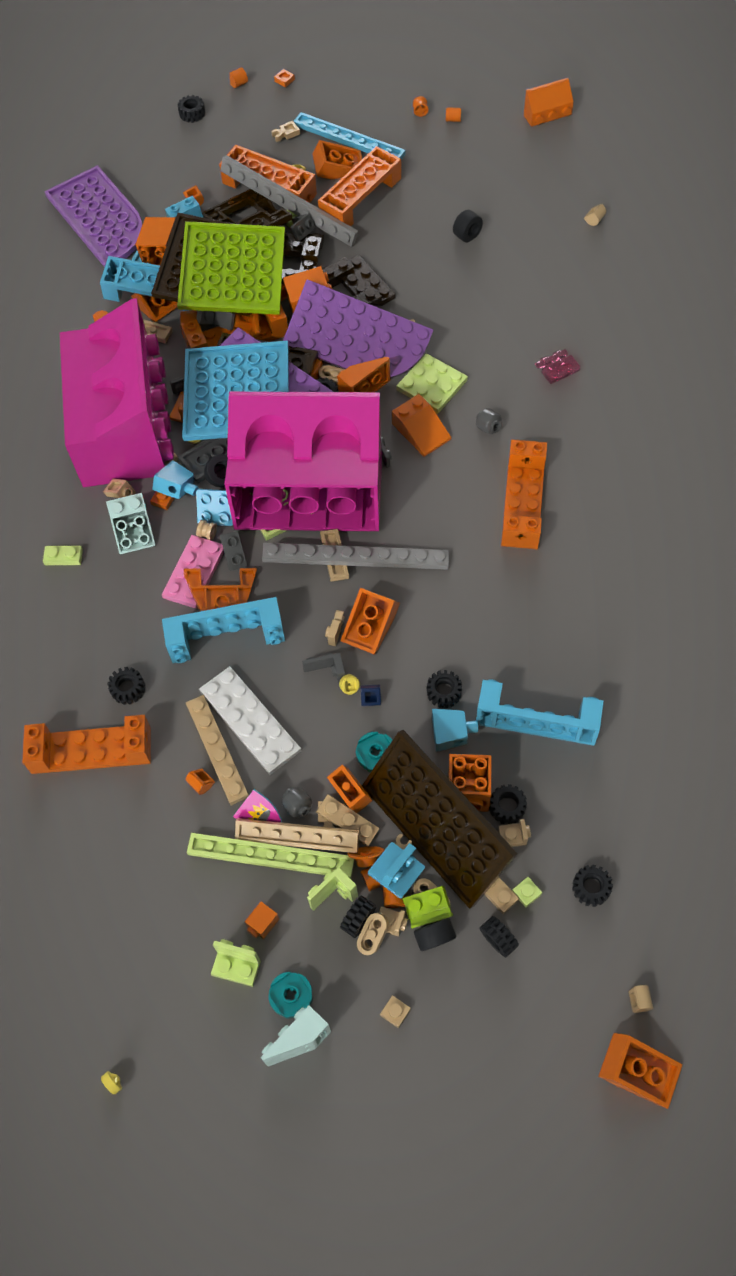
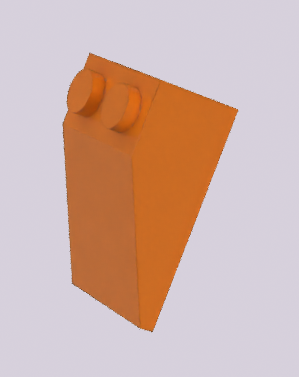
M319 140L312 153L317 176L326 179L344 177L362 160L361 150Z
M383 357L352 365L342 370L337 375L339 392L375 393L390 381V358Z
M420 394L392 410V425L423 457L451 440L450 434L431 405Z
M360 588L340 641L375 655L395 618L400 602Z
M613 1033L598 1077L668 1109L683 1064L629 1035Z

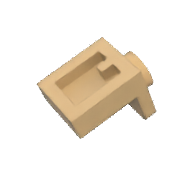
M112 479L103 491L107 497L114 498L136 494V491L127 480Z
M521 819L516 824L498 827L499 834L511 847L527 845L528 838L531 837L530 827L525 825L524 819Z
M381 906L379 913H383L389 921L386 933L399 937L400 932L405 931L408 919L405 918V911L397 912ZM380 920L376 921L378 927H381Z

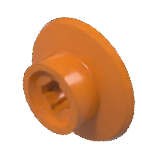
M377 846L360 847L357 853L348 852L347 855L352 859H356L358 867H371L385 849Z

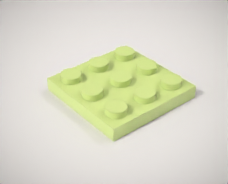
M426 353L397 384L396 390L409 398L420 394L438 414L468 381V376Z

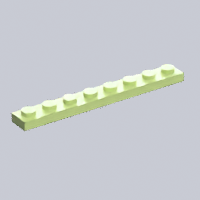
M191 833L187 854L190 856L326 875L330 870L335 871L339 867L350 879L352 878L355 859L350 858L348 855Z

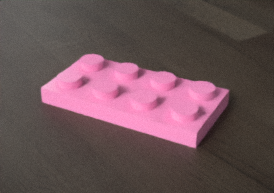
M191 535L162 593L163 599L197 609L196 602L183 575V570L201 568V585H209L224 554L223 545Z

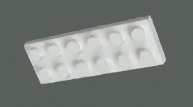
M230 666L199 688L200 693L204 695L205 699L269 775L273 774L301 752L298 744Z

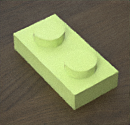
M45 546L43 563L44 565H81L83 548L82 546Z

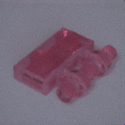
M566 349L558 350L553 355L545 356L535 363L538 369L543 367L542 374L550 384L580 371V365L572 355L567 356L568 352Z

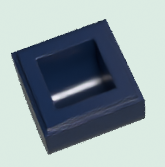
M380 684L360 685L361 706L381 705Z

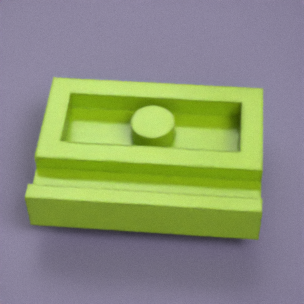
M444 886L403 898L412 929L453 916Z

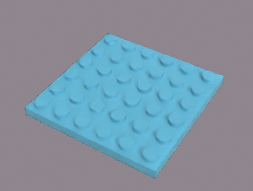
M288 341L185 349L183 440L228 438L229 391L289 392Z

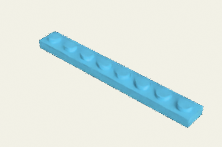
M302 112L294 120V123L300 129L366 153H370L377 146L401 160L405 156V150Z

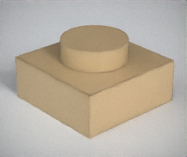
M392 995L380 1016L399 1028L411 1008Z

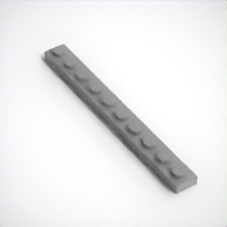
M227 155L223 157L220 171L297 216L310 214L314 226L351 247L355 244L358 230Z
M263 543L262 562L446 570L449 567L448 550Z

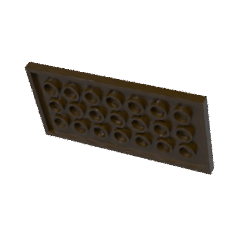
M404 730L399 731L362 784V787L407 839L412 841L414 847H416L466 906L471 909L478 903L518 853Z

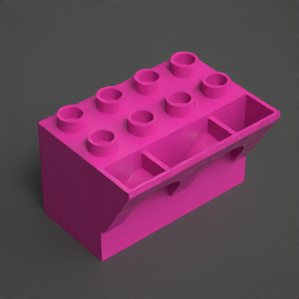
M134 298L90 324L87 329L59 332L65 446L83 487L109 484L112 479L131 481L151 478L166 466L165 461L174 460L172 441L167 439L168 432H171L168 411H161L165 410L166 404H169L165 383L158 384L162 382V378H166L163 357L154 358V356L160 355L157 335H147L138 300Z
M229 391L228 461L225 488L234 530L281 529L327 531L338 529V531H379L382 473L380 393ZM283 489L288 492V498L284 501H282V499L286 497V493L283 491Z

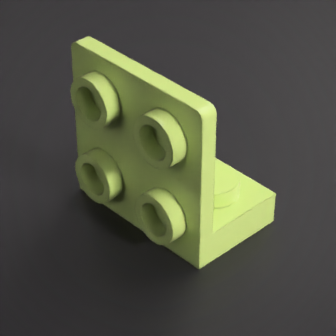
M339 867L335 871L330 870L325 875L324 881L319 886L315 885L308 892L309 896L307 899L310 908L314 911L337 888V892L345 900L349 898L353 902L358 897L357 885Z
M221 939L220 942L214 941L213 947L217 951V956L211 975L253 987L261 963L254 948L247 945H242L241 948L233 946V942Z

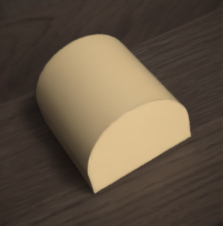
M599 204L591 208L584 218L585 221L591 226H596L606 214L605 206Z
M648 985L635 986L629 990L628 993L634 1013L653 1010Z

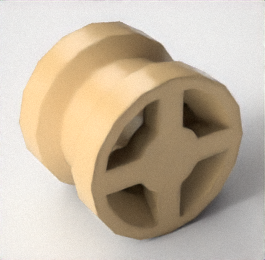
M200 520L196 535L201 538L206 537L207 540L212 541L216 535L217 524Z

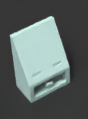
M142 493L106 501L120 555L156 546Z
M309 1005L306 1009L302 1007L294 1016L296 1020L290 1026L285 1025L278 1033L279 1038L274 1043L270 1042L262 1050L263 1055L261 1059L267 1066H271L316 1049L331 1033L329 1024Z

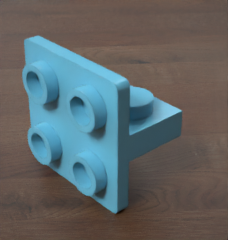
M197 489V523L200 520H206L207 523L213 522L217 525L233 526L226 490Z
M391 842L368 870V875L401 899L423 872L425 866L413 856L416 847L409 843L403 850Z

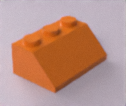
M568 78L526 90L524 117L531 127L572 115L573 97Z
M137 293L131 295L133 299L137 298L140 310L153 322H157L177 308L178 302Z

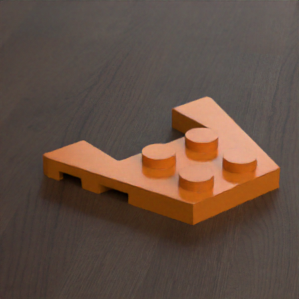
M201 568L184 569L183 575L200 612L247 603L257 569L240 568V585L202 586Z

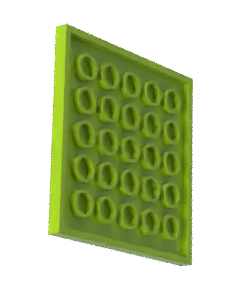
M185 222L177 303L178 310L280 315L285 227Z

